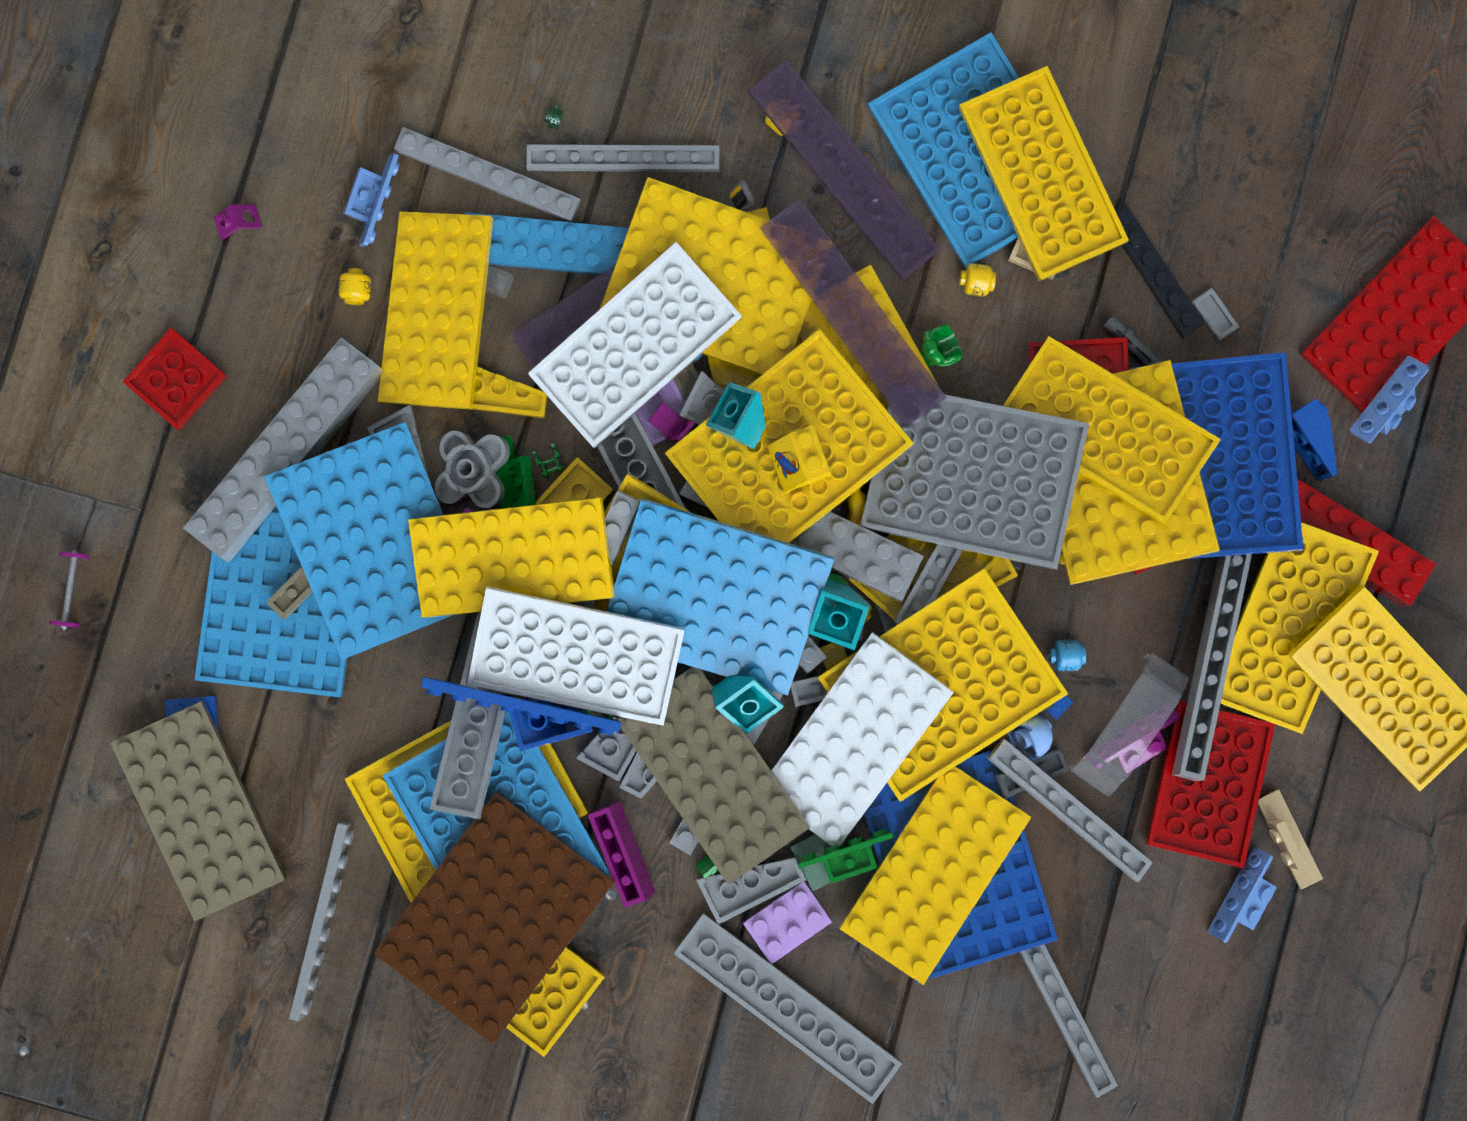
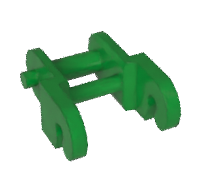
M554 443L551 444L555 453L554 458L547 461H540L536 451H532L537 465L541 466L544 471L541 473L542 476H546L547 479H549L548 475L560 471V473H563L562 468H564L563 464L560 465L558 462L560 455ZM556 462L557 466L546 470L544 465Z

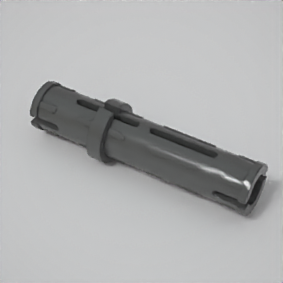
M1114 315L1103 325L1116 338L1127 337L1128 349L1146 366L1163 362L1133 334L1134 330L1128 329Z

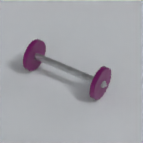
M76 549L72 552L59 551L58 556L71 557L62 621L49 620V624L61 626L63 630L67 627L80 628V623L68 622L77 558L90 559V555L79 554Z

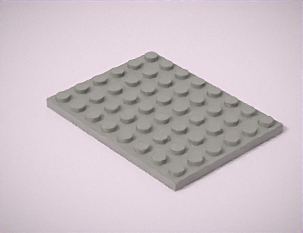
M893 385L888 413L914 444L871 478L860 526L869 530L1057 570L1089 423Z

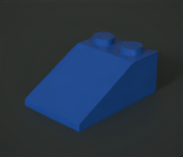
M1317 398L1291 412L1294 448L1316 482L1337 474L1331 419L1327 415V407L1322 402H1319Z
M529 697L524 698L526 700H531L548 705L588 713L587 709L572 707L568 705L548 702ZM516 709L515 713H510L520 751L570 739L593 731L591 726H589V730L574 727L575 722L565 720L564 724L549 721L550 716L541 714L540 719L525 716L526 711Z

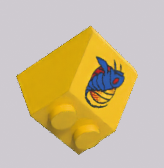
M813 425L791 432L767 446L784 493L832 476Z

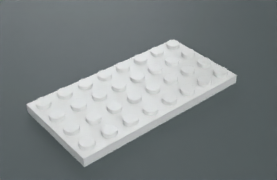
M675 242L528 374L592 447L595 448L740 320L742 315L678 243Z
M487 586L467 685L664 725L685 628Z
M874 632L871 633L772 769V773L810 826L809 829L831 846L837 844L840 846L954 693L952 689Z

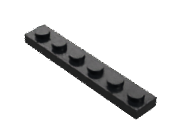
M1125 203L1117 208L1115 211L1129 239L1127 243L1121 246L1181 338H1184L1203 326V320L1127 204Z

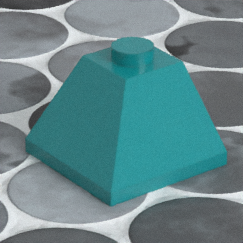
M729 382L706 426L739 444L754 449L766 427L761 394L755 390Z
M827 579L826 585L821 591L808 634L855 650L870 605L851 587Z
M729 675L711 690L715 708L735 726L740 725L745 734L784 708L781 701L754 677Z

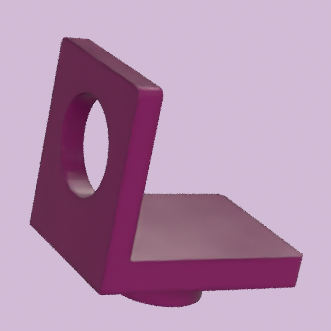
M231 204L214 216L220 239L227 238L239 229H260L262 227L256 205ZM243 211H248L252 214V223L244 219Z
M664 402L660 403L647 420L671 442L682 440L695 424L692 420H683Z

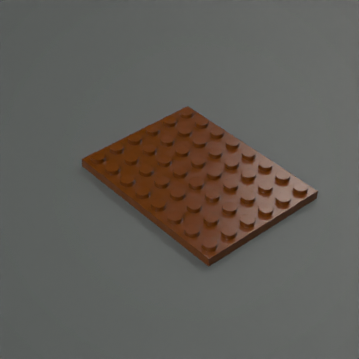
M496 791L484 806L481 818L474 819L374 951V954L478 1034L494 1044L615 881Z

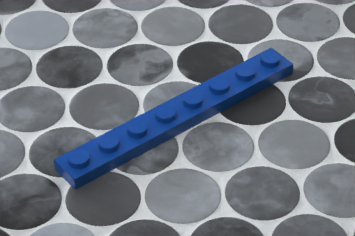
M423 677L421 688H426V693L430 695L441 696L442 692L452 694L451 699L466 702V698L476 700V705L489 708L491 703L501 705L500 710L515 713V710L519 709L526 711L525 716L540 719V714L550 716L549 721L564 724L565 720L575 722L574 727L589 730V726L599 728L598 732L613 735L614 731L619 732L622 723L615 719L429 677Z

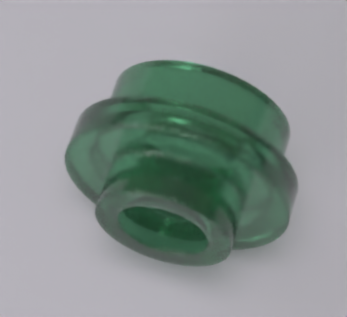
M557 105L553 109L549 108L544 122L548 123L547 128L549 129L552 127L558 129L564 111L558 109L559 106Z

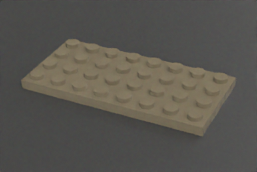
M692 667L673 680L664 725L620 717L617 720L622 722L620 728L729 885L805 832L810 826L740 725L735 726L715 708L711 692L713 686L701 669Z
M204 701L110 743L194 921L280 883L287 878Z

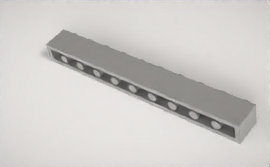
M1252 554L1218 557L1172 775L1193 781H1203L1205 779Z

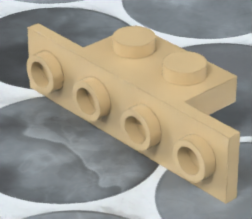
M1277 789L1259 798L1258 806L1270 828V836L1278 844L1281 850V858L1286 866H1289L1299 889L1302 890L1322 880L1323 877L1280 790Z

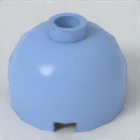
M1039 714L1031 717L1006 734L1009 743L1014 747L1017 745L1021 753L1032 762L1050 749L1053 740L1050 722Z

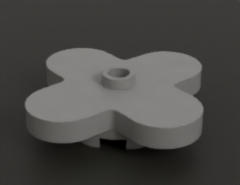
M450 431L445 434L440 442V453L447 464L446 470L439 475L435 482V493L438 499L443 503L458 504L470 496L472 501L481 508L492 509L500 505L505 495V489L496 472L509 458L510 449L507 441L500 436L486 435L475 444L470 436L464 432Z

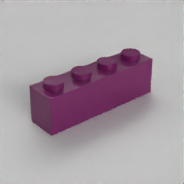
M620 801L598 808L588 814L611 876L615 881V886L624 908L646 901L656 891Z

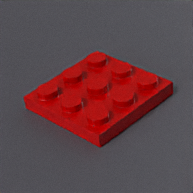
M170 328L124 379L123 383L175 429L180 431L228 376L176 330Z

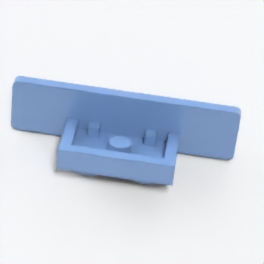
M393 153L388 156L382 176L361 167L358 168L343 214L365 223L358 243L361 247L368 246L369 243L371 244L376 236L374 227L376 221H380L383 215L384 207H381L383 200L388 198L392 189V185L389 184L392 175L395 176L399 169L400 163L397 162L398 154Z
M1407 356L1352 425L1350 433L1367 443H1371L1379 432L1387 435L1390 429L1394 430L1401 422L1402 414L1406 410H1411L1417 400L1415 398V387L1429 371V366L1411 356Z
M1256 847L1252 848L1245 861L1244 868H1241L1207 930L1209 934L1227 943L1238 922L1254 930L1277 888L1263 879L1273 859L1271 854Z

